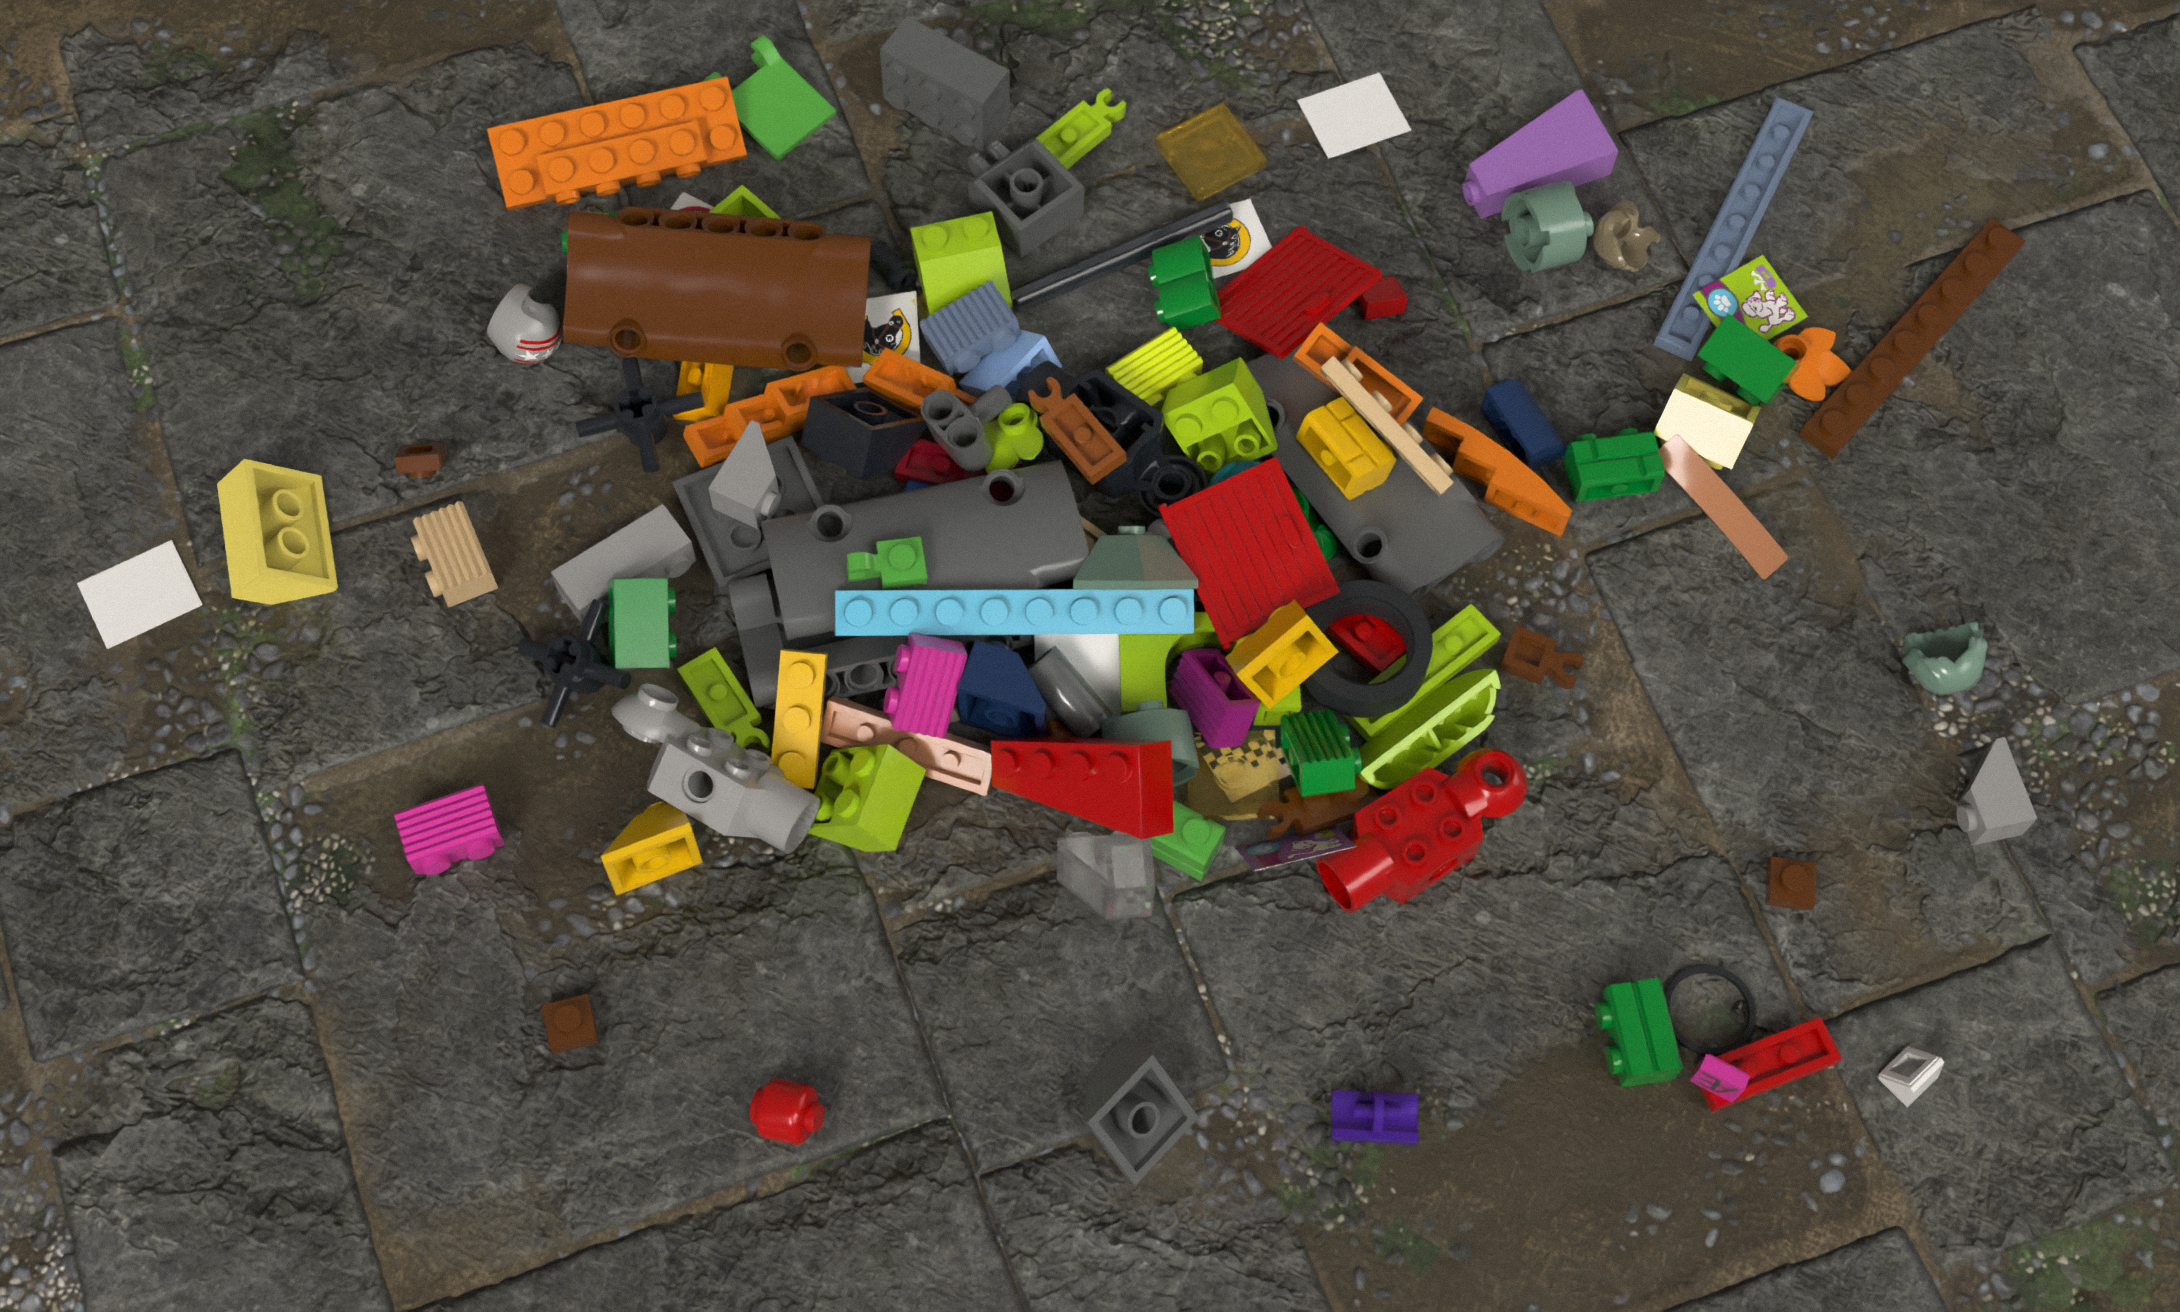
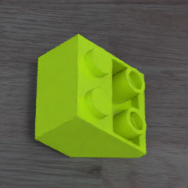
M1241 357L1168 390L1161 411L1164 415L1165 424L1187 458L1195 461L1204 470L1207 481L1212 479L1223 466L1229 463L1245 460L1253 461L1277 450L1278 444L1263 391Z
M889 744L832 749L822 766V775L814 793L815 796L820 798V807L808 833L865 852L895 851L926 770Z

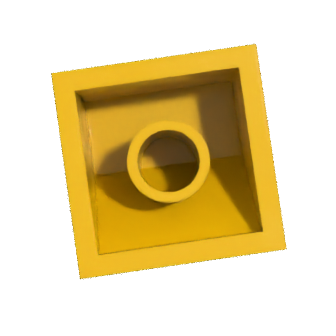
M1294 599L1287 606H1281L1269 616L1268 622L1254 634L1240 639L1234 646L1233 651L1225 658L1239 679L1270 710L1339 651Z

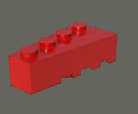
M1038 736L991 740L992 786L1140 839L1174 833L1171 740Z

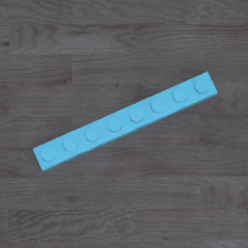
M1194 589L835 591V636L908 635L910 632L922 635L1194 633Z

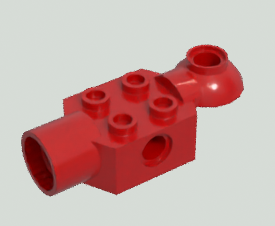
M1481 748L1468 753L1457 764L1452 776L1427 767L1356 812L1349 832V840L1356 847L1324 854L1316 860L1319 876L1332 898L1348 913H1354L1381 894L1404 904L1473 859L1483 840L1481 818L1503 817L1513 813L1524 801L1527 793V778L1520 762L1511 754L1497 748ZM1492 773L1499 777L1502 783L1498 785L1490 784L1484 780L1482 774Z

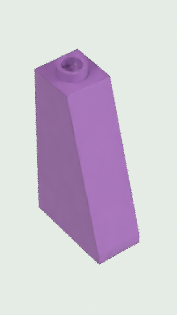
M1583 89L1575 91L1470 163L1465 182L1462 185L1463 195L1468 205H1473L1480 219L1502 212L1504 201L1510 194L1564 180L1571 181L1573 186L1576 187L1611 175L1618 149Z

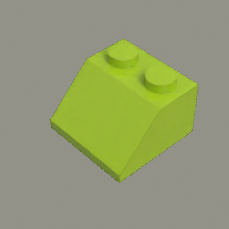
M992 211L910 228L914 260L929 315H934L936 311L942 310L944 306H949L951 302H956L958 298H963L965 294H970L973 289H978L980 285H985L987 281L994 283L1008 306L1012 307L1002 247Z

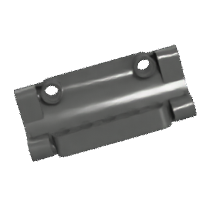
M1326 323L1325 326L1328 327L1331 331H1333V329L1328 325V323ZM1302 344L1282 360L1268 353L1245 363L1263 391L1269 416L1280 415L1278 425L1273 428L1278 448L1276 451L1271 452L1272 456L1277 457L1284 471L1374 581L1393 586L1417 602L1448 575L1463 565L1471 562L1480 563L1492 556L1503 545L1505 538L1479 508L1477 500L1454 472L1448 476L1454 483L1438 497L1393 448V456L1397 461L1384 483L1369 491L1366 490L1364 494L1349 501L1296 439L1298 430L1309 412L1321 406L1325 407L1328 403L1342 396L1292 360ZM1408 418L1406 422H1408L1423 439V441L1418 445L1425 451V453L1429 457H1431L1434 453H1437L1435 449L1431 446V444L1426 440V438L1412 423V421ZM1367 422V425L1375 433V435L1379 439H1383L1378 434V432ZM1374 540H1381L1382 548L1379 554L1373 558H1366L1365 550L1367 545Z

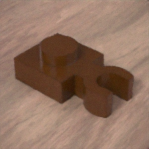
M1516 625L1499 669L1540 685L1546 674L1551 676L1559 687L1573 689L1577 677L1567 674L1563 667L1569 666L1580 670L1584 658L1575 652L1556 653L1554 649L1557 640Z

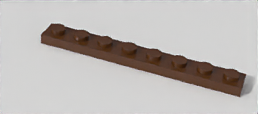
M1992 218L1801 429L1799 436L1833 460L2017 255L2026 241Z

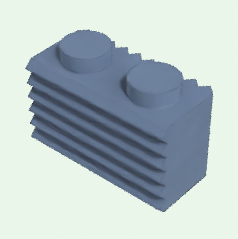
M987 281L985 285H980L978 289H973L970 294H965L963 298H958L956 302H951L949 306H944L942 310L936 311L934 315H929L927 319H922L919 323L925 340L949 376L957 371L959 373H966L978 365L981 357L993 350L1001 352L1008 349L1014 344L1016 337L1021 335L1016 316L992 281Z

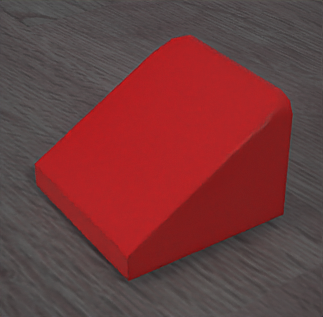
M1394 276L1380 278L1357 297L1364 321L1403 314L1407 303L1406 294Z

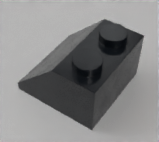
M870 387L810 397L801 445L814 451L816 457L820 460L835 463L846 469L849 476L868 480L874 475L891 472L928 426L923 416Z

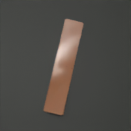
M1675 434L1658 450L1664 469L1713 520L1762 579L1769 577L1788 560V555L1763 525L1678 434Z

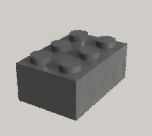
M908 16L905 17L880 48L883 97L894 108L904 109L919 117L926 125L933 128L938 127L953 135L963 145L973 146L983 152L1010 119L1009 70Z

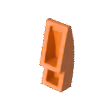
M1319 322L1292 359L1340 396L1342 395L1320 373V368L1332 356L1340 363L1345 358L1348 359L1362 374L1363 378L1359 383L1366 391L1371 394L1374 390H1377L1391 404L1393 409L1388 414L1400 426L1423 400V397L1356 346L1352 347L1321 322Z

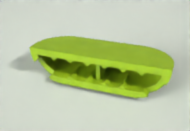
M1475 670L1442 685L1373 740L1366 742L1359 748L1362 770L1360 774L1356 775L1365 783L1375 788L1391 790L1427 767L1432 769L1437 767L1483 732L1493 721L1495 716L1491 714L1496 702V689H1501L1496 670Z

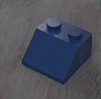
M975 640L958 685L959 722L1006 738L1021 736L1046 737L1047 705L1019 653L1013 652L1010 647L1000 642L991 641L987 644Z

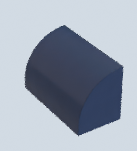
M1507 380L1486 389L1480 411L1509 452L1532 471L1565 455L1567 446L1520 380Z

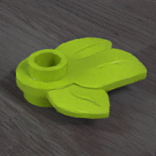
M1015 403L1009 405L999 414L998 420L988 422L983 426L993 447L992 460L985 467L987 474L997 469L1011 470L1016 466L1020 458L1033 460L1041 451L1044 444V436L1038 429L1040 419L1035 410L1029 408L1026 404Z

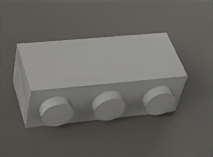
M662 504L551 571L558 592L582 624L593 599L608 605V580L676 578L684 574L691 564L696 562L691 540L665 505ZM608 610L602 623L608 621Z

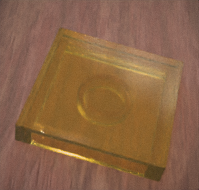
M1223 102L1157 135L1155 138L1157 148L1198 202L1266 168V157Z
M1275 730L1248 731L1242 746L1212 749V747L1206 745L1201 740L1200 732H1193L1199 769L1195 768L1196 776L1188 781L1190 809L1203 815L1204 820L1258 819L1256 815L1258 810L1265 802L1271 800L1280 801ZM1265 816L1264 818H1260V819H1276V818L1273 817V816Z

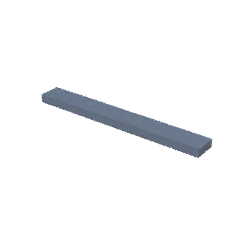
M1776 97L1655 339L1654 346L1692 362L1711 323V319L1692 294L1738 268L1810 122L1813 111Z

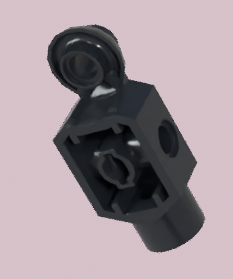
M1044 361L1037 365L1021 384L1015 403H1023L1033 409L1028 391L1032 389L1036 392L1037 396L1046 398L1052 393L1048 389L1046 379L1049 377L1056 379L1060 384L1063 399L1075 393L1126 452V462L1093 484L1112 499L1136 492L1140 503L1148 512L1163 519L1158 508L1159 505L1166 503L1167 506H1170L1207 488L1208 481L1204 470L1195 461L1184 456L1165 455L1167 434L1163 413L1099 369L1074 378L1053 362ZM1035 410V412L1037 413L1038 417H1040L1041 415L1044 414V413L1037 412V411ZM1042 427L1048 453L1057 460H1061L1065 466L1087 480ZM1172 488H1178L1182 490L1180 493L1176 495L1164 494L1167 490Z

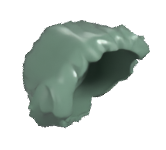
M1967 622L1956 628L1949 627L1946 631L1937 629L1935 633H1908L1904 636L1905 644L1903 649L1905 652L1902 663L1908 667L1924 689L1934 694L1948 695L1968 690L1974 687L1981 679L1985 666L1988 645L1987 641L1983 638L1984 630L1979 629L1977 622Z

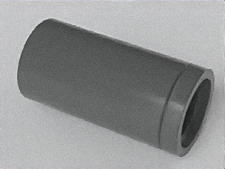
M1056 645L1046 651L1027 668L1045 703L1075 738H1088L1101 727L1100 722L1113 715L1109 707H1107Z

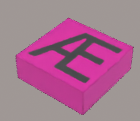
M1706 1054L1695 1067L1689 1081L1733 1103L1745 1090L1750 1076L1711 1054Z

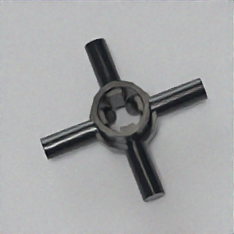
M636 357L624 358L621 363L626 388L618 394L615 400L614 412L576 421L579 437L582 438L619 428L628 437L630 442L638 446L643 471L653 473L660 469L656 444L662 441L667 433V416L705 407L702 392L697 391L662 400L650 388L643 386L638 359Z
M596 599L592 600L577 636L563 635L554 639L549 645L527 638L522 639L519 643V654L543 662L544 669L552 681L556 683L541 715L540 723L556 728L572 691L592 694L600 690L605 683L621 689L629 687L631 674L611 667L607 658L599 653L597 647L593 644L609 608V605Z

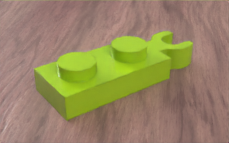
M1109 88L1099 92L1096 97V104L1092 107L1084 100L1081 101L1036 139L1068 169L1111 134V123L1120 121L1126 114V102L1121 101L1114 107L1107 106L1106 104L1111 101L1112 91Z
M716 647L677 668L680 679L712 727L728 732L736 739L735 743L745 749L750 743H759L766 753L771 751L767 734L761 729L753 728L762 723L761 715Z

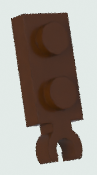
M1355 774L1354 790L1301 797L1298 788L1293 787L1284 791L1281 796L1282 802L1276 800L1267 801L1260 807L1256 815L1258 819L1265 816H1273L1278 820L1279 824L1271 826L1267 832L1268 839L1281 838L1291 826L1295 827L1299 837L1352 820L1356 812L1380 797L1375 787L1365 783Z

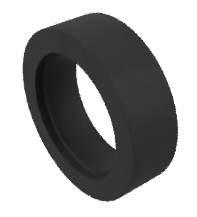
M1370 580L1340 583L1337 585L1340 590L1339 594L1308 607L1306 610L1307 615L1323 633L1332 623L1349 615L1365 614L1378 617L1394 627L1401 636L1406 649V662L1394 676L1373 684L1349 681L1333 671L1326 662L1304 680L1303 684L1316 700L1337 713L1358 718H1371L1389 714L1407 704L1423 684L1433 648L1429 622L1416 602L1393 586Z

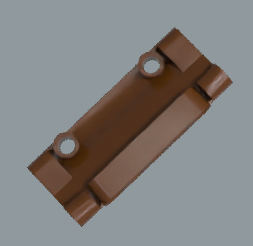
M637 206L622 208L616 212L615 217H612L609 213L570 210L567 229V280L563 342L564 344L610 347L614 353L626 358L637 357L748 366L796 372L809 370L815 364L862 368L871 236L843 233L826 235L825 228L820 224L801 220Z

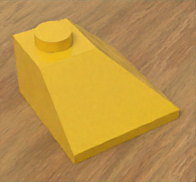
M666 801L654 803L647 807L644 813L636 815L600 856L616 896L703 863L686 813Z

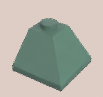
M1118 526V535H1100L1073 579V589H1198V578L1163 535H1145V526Z

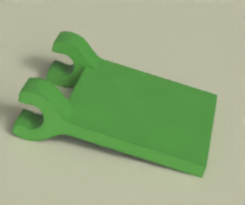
M761 35L751 43V48L756 51L751 55V59L761 69L734 90H731L739 125L778 161L833 118L837 110L782 59L775 46L766 36ZM715 71L704 79L703 82L722 78V76Z

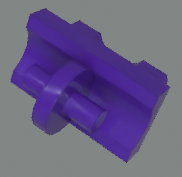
M1333 1090L1331 1093V1141L1417 1145L1419 1141L1418 1094L1383 1093V1091L1374 1090L1372 1092Z

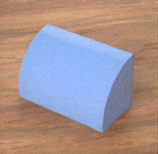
M1021 330V335L1016 337V341L1011 347L1001 352L993 350L986 354L978 365L959 382V385L964 392L979 398L993 386L999 384L1010 394L1012 398L1011 404H1015L1021 384L1037 365L1044 361H1051L1060 368H1062V365L1044 335Z

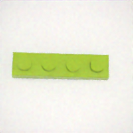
M1472 604L1468 605L1432 633L1433 648L1426 676L1419 691L1407 704L1394 712L1378 717L1358 718L1347 715L1343 716L1367 742H1370L1496 644L1501 633ZM1406 654L1368 684L1379 683L1394 676L1404 666Z

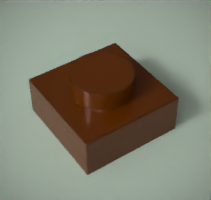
M444 442L401 445L395 456L397 474L410 473V476L413 478H425L435 475L437 470L442 469L446 460Z
M1770 857L1766 863L1765 905L1811 911L1816 905V862Z
M588 994L541 1005L552 1054L599 1043L591 1000Z

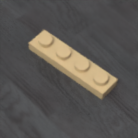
M1332 356L1320 368V373L1378 434L1388 442L1438 497L1452 486L1454 482L1448 477L1453 472L1451 467L1437 453H1434L1431 457L1425 453L1418 445L1423 441L1418 432L1406 421L1400 426L1388 414L1393 409L1391 404L1377 390H1374L1371 394L1366 391L1359 383L1363 378L1362 374L1348 359L1345 358L1340 363Z

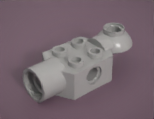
M645 683L640 686L638 692L624 696L611 708L612 715L631 736L648 743H663L647 781V789L652 794L724 836L760 838L786 854L794 851L809 832L819 811L820 798L784 778V771L771 764L772 760L766 754L753 749L747 750L733 742L734 738L728 732L714 727H701L697 722L679 713L676 709L679 700L669 690L654 684Z

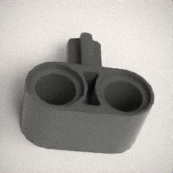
M998 384L967 406L950 391L938 390L928 394L923 400L921 414L934 439L962 469L971 472L979 471L985 468L993 457V447L983 426L1011 405L1012 398L1007 390Z

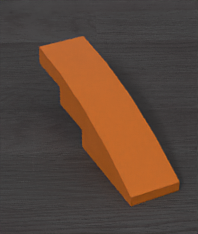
M888 348L882 351L862 377L863 383L871 389L922 415L921 404L923 400L934 391H950L967 406L978 399L957 389L954 378ZM998 415L989 422L998 420Z
M826 366L767 383L764 394L727 404L724 415L685 426L683 437L703 469L726 461L751 420L759 423L765 443L768 445L804 429L810 397L857 388L843 366Z
M1435 407L1431 408L1425 420L1422 435L1432 446L1456 456L1452 467L1453 472L1488 487L1483 502L1553 534L1562 536L1572 510L1541 477L1507 449L1472 426Z

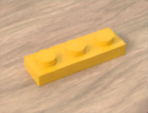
M783 648L780 652L771 764L783 770L784 778L801 788L814 789L817 783L828 653Z

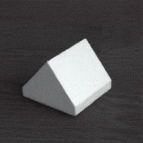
M1907 1046L1877 1076L1906 1107H1909L1939 1077L1944 1061L1939 1056Z

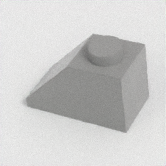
M751 420L708 490L713 509L756 529L760 528L761 521H764L766 516L771 518L775 514L781 501V494H779L776 474L760 425Z
M2005 737L1997 738L1982 755L1956 804L1958 824L1962 831L1967 832L1972 846L2023 835L2037 820Z

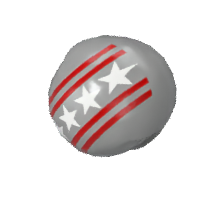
M518 283L505 295L496 308L487 328V336L500 353L511 361L522 364H537L547 360L555 353L562 340L563 326L558 312L551 304H540L531 299L533 287Z

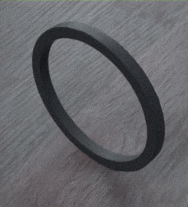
M1697 965L1687 968L1676 975L1665 990L1664 994L1676 1041L1691 1052L1703 1056L1706 1054L1713 1056L1722 1055L1740 1048L1754 1030L1756 1006L1753 996L1746 984L1738 976L1724 968L1713 965ZM1708 973L1723 977L1737 987L1743 995L1748 1009L1746 1029L1737 1041L1721 1048H1707L1691 1042L1681 1034L1671 1016L1670 1000L1675 987L1683 979L1695 974Z

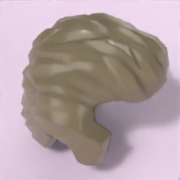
M1627 199L1619 200L1597 221L1593 235V245L1598 255L1613 268L1637 272L1649 260L1646 252L1647 247L1652 242L1658 243L1661 235L1650 225L1645 228L1637 227L1639 217L1637 206L1634 202Z

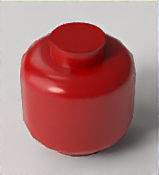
M774 1078L767 1082L764 1087L760 1086L754 1093L750 1105V1121L756 1125V1129L761 1137L793 1145H801L809 1138L812 1132L817 1133L822 1126L825 1114L824 1105L819 1104L818 1094L813 1086L781 1078Z

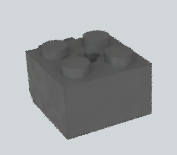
M1030 139L1013 152H1010L998 140H993L986 146L988 154L996 162L992 166L976 152L967 159L969 168L976 175V177L968 182L969 205L977 214L992 211L999 237L1020 258L1084 215V186L1038 139Z

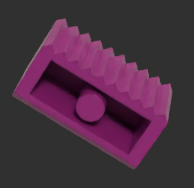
M1216 648L1186 650L1182 653L1183 658L1179 660L1180 665L1176 667L1177 672L1173 674L1175 679L1170 681L1172 686L1168 688L1170 694L1180 705L1179 710H1186L1188 712L1190 720L1201 733V740L1206 745L1212 747V749L1242 746L1261 701L1255 699L1256 695L1252 694L1251 690L1239 679L1228 661L1224 660L1226 656L1220 654V650Z

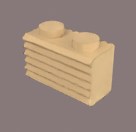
M457 501L455 505L449 504L446 508H440L438 511H432L430 514H424L422 517H415L413 523L418 534L410 537L419 561L428 559L432 570L424 574L434 598L443 594L449 608L498 589L462 501Z

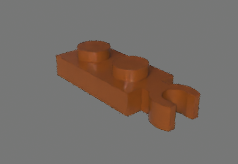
M1049 377L1046 379L1048 389L1052 392L1051 395L1041 398L1031 389L1028 391L1031 406L1037 412L1044 413L1039 417L1041 426L1093 485L1126 462V452L1075 393L1063 399L1060 384L1056 379Z

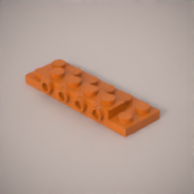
M728 77L487 128L508 211L556 201L557 205L572 204L581 200L580 195L596 192L597 196H608L620 192V186L637 183V187H649L660 183V177L677 174V178H689L699 175L701 168L747 158Z

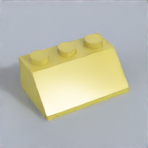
M243 459L217 483L232 598L273 605L334 592L338 588L321 475Z

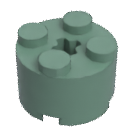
M1571 181L1552 182L1510 194L1503 204L1502 221L1509 220L1510 233L1504 234L1505 244L1514 263L1522 271L1531 270V273H1536L1576 262L1583 256L1587 237L1593 234L1594 225L1590 214L1583 212Z
M1151 700L1137 705V712L1124 716L1109 717L1100 722L1102 738L1171 740L1173 787L1184 784L1196 776L1195 768L1199 769L1198 755L1190 717L1186 710L1164 708L1162 701Z

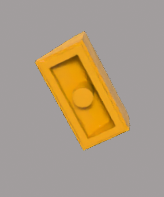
M682 361L676 397L701 391L705 407L675 414L672 417L676 420L700 422L724 415L729 400L734 365Z

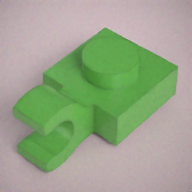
M921 536L876 542V554L868 552L847 554L848 563H846L849 582L880 577L882 590L927 584Z

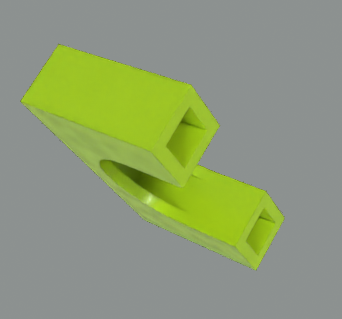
M1194 611V633L1119 634L1120 716L1137 712V705L1151 700L1162 701L1163 707L1167 708L1165 672L1170 663L1181 653L1192 648L1204 646L1224 650L1207 612ZM1239 640L1232 642V648L1225 651L1231 653ZM1300 685L1270 710L1261 701L1253 719V726L1280 725V718L1284 714L1288 717L1293 713L1298 716L1301 711Z

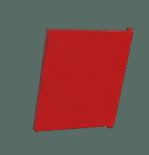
M1305 225L1298 226L1217 292L1221 318L1214 321L1282 360L1309 337L1319 322L1325 325L1382 277L1381 270L1310 233Z
M1277 457L1271 458L1170 506H1167L1166 503L1158 506L1182 560L1198 578V589L1196 591L1224 650L1232 648V642L1256 632L1268 622L1269 616L1281 606H1287L1294 599L1304 610L1340 593Z

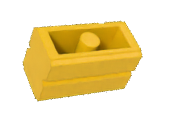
M1343 396L1328 403L1325 407L1321 406L1309 412L1305 416L1296 435V439L1349 501L1364 494L1366 490L1369 491L1383 484L1397 461L1388 442L1379 439L1367 425L1366 420L1355 408L1351 407Z

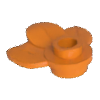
M1810 327L1804 329L1799 335H1786L1773 343L1774 346L1787 355H1791L1795 361L1801 364L1788 384L1796 394L1807 400L1823 401L1826 393L1825 387L1835 386L1844 382L1852 373V370L1830 351L1836 338L1835 332L1824 328Z

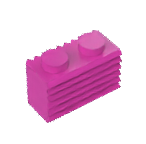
M910 632L906 645H899L894 664L895 671H899L895 687L889 686L887 688L883 707L884 713H888L893 729L914 734L920 733L931 737L937 736L941 739L945 738L958 692V685L968 655L962 642Z
M483 783L394 813L406 858L415 874H438L447 870L451 862H457L467 857L471 860L482 859L494 853L495 847L504 845L490 797Z

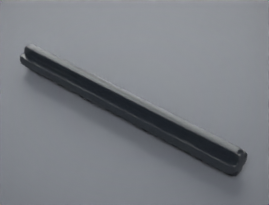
M1221 200L1010 290L1012 305L1017 312H1023L1152 257V250L1196 235L1201 236L1227 225L1233 221L1232 208L1226 200Z

